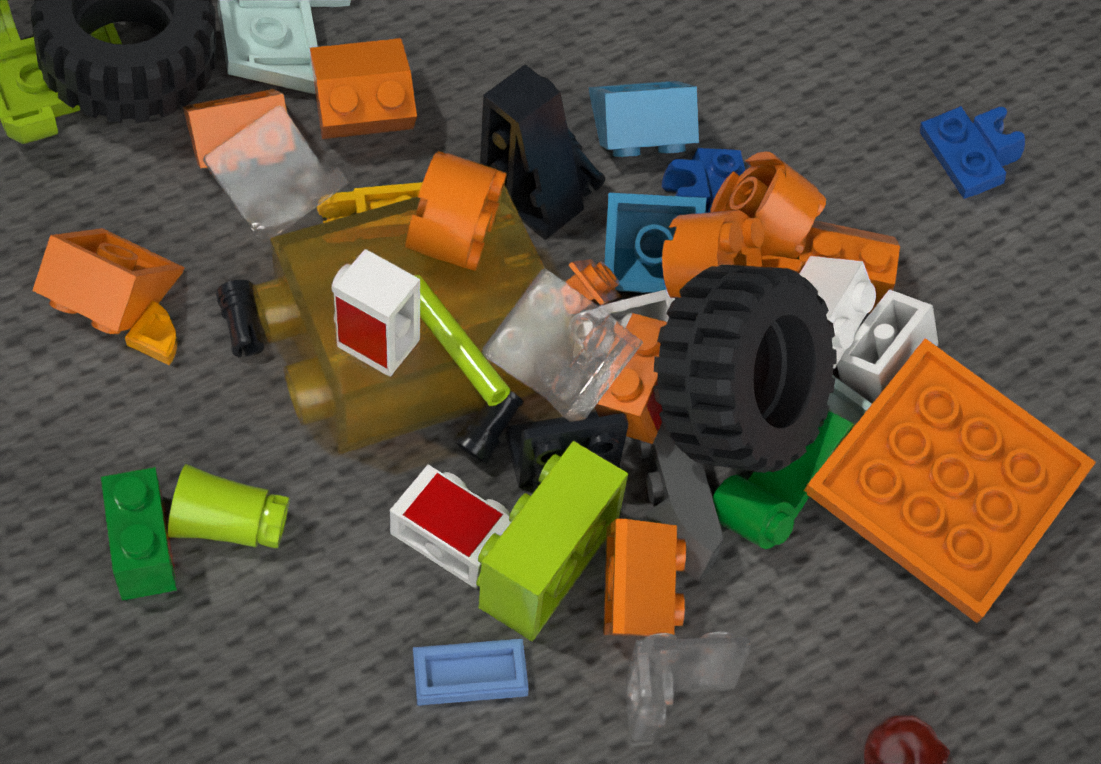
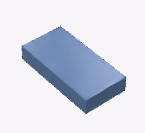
M523 639L413 647L417 706L528 696L529 689Z

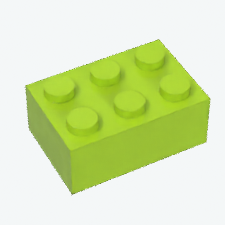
M575 441L570 444L561 457L554 454L547 461L540 474L539 482L541 484L532 496L524 493L518 499L509 516L510 525L501 536L497 533L492 534L478 556V562L481 563V573L476 582V585L480 587L478 608L533 642L605 542L607 526L615 519H619L628 473Z

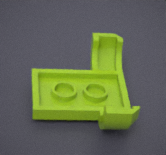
M0 0V121L7 137L21 144L58 135L55 118L80 111V106L76 105L74 108L68 106L58 98V92L55 93L49 89L43 80L42 71L38 67L34 37L20 40L8 0ZM113 23L105 25L90 34V36L98 40L122 45Z

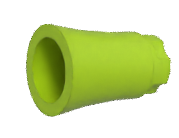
M185 464L180 473L172 500L168 522V537L224 541L255 548L259 543L260 545L278 549L286 524L290 498L270 494L268 489L249 486L218 477Z

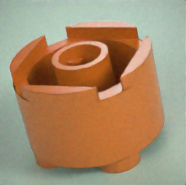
M440 151L435 153L418 195L420 201L416 215L412 214L405 248L437 260L476 271L485 246L483 241L487 231L491 232L500 205L498 201L507 173L449 153L446 154Z
M771 152L757 153L745 160L750 167L740 176L733 171L726 178L713 200L710 212L740 210L749 218H759L764 228V241L760 247L761 255L796 259L805 248V236L811 229L816 217L825 208L826 198L818 191L814 184Z
M740 210L679 215L672 220L669 226L677 227L673 240H664L662 267L665 286L670 298H681L680 289L700 272L711 266L718 267L723 264L762 267L760 248L764 241L762 222L759 218H749Z

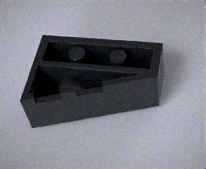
M525 64L483 95L480 164L507 173L498 202L546 240L582 212L584 206L561 92L556 89L555 85L548 78L538 75Z

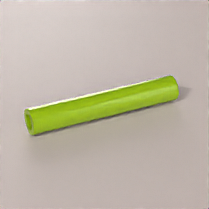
M414 275L420 279V318L489 406L501 403L509 395L510 388L422 276Z

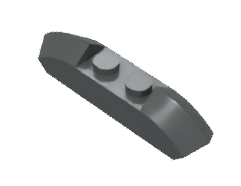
M661 424L653 444L634 439L638 458H647L650 473L646 474V488L651 504L659 503L646 512L648 522L677 525V538L685 539L686 542L684 571L699 581L707 575L716 562L724 537L703 464L690 459L669 437L671 432H668L663 424Z

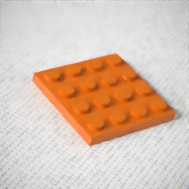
M925 338L807 484L804 491L825 509L974 622L978 623L1079 487L1096 461Z

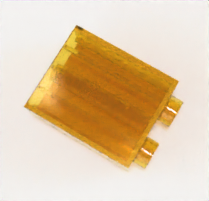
M505 185L498 201L500 205L491 232L487 231L483 241L485 246L476 271L437 260L405 248L412 214L416 215L420 198L418 197L270 238L275 279L252 286L258 315L270 344L294 338L302 361L284 366V376L296 416L302 426L326 419L339 455L480 411L486 402L421 318L420 341L391 377L337 347L332 283L338 271L345 264L352 265L364 249L412 275L422 276L510 390L520 398L568 383L575 329Z

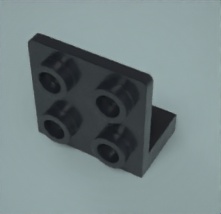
M595 411L506 426L505 436L518 487L533 486V488L537 489L541 484L539 482L540 474L547 461L554 454L561 457L573 441L619 468L629 425L626 414L620 413L599 417Z

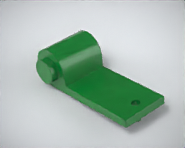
M828 411L826 420L821 421L824 424L821 427L818 426L820 433L814 443L805 446L807 452L798 460L775 472L767 471L762 473L754 471L749 480L737 474L725 479L717 488L712 498L719 523L765 550L784 543L793 530L795 518L810 497L804 491L807 484L855 425L849 420Z

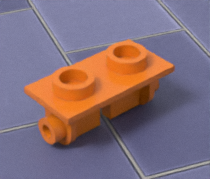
M592 259L571 262L569 266L575 275L561 285L556 292L557 305L567 313H575L581 309L592 308L598 303L604 305L622 298L615 289L620 283L614 273L602 261L596 265Z

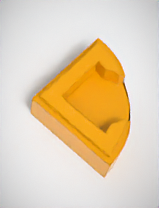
M152 301L125 336L126 344L167 365L171 364L177 351L175 326L168 312L161 305Z

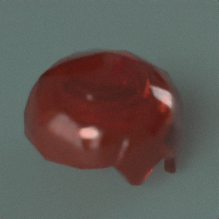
M895 715L887 717L869 733L864 747V764H946L950 750L937 738L933 728L915 715Z

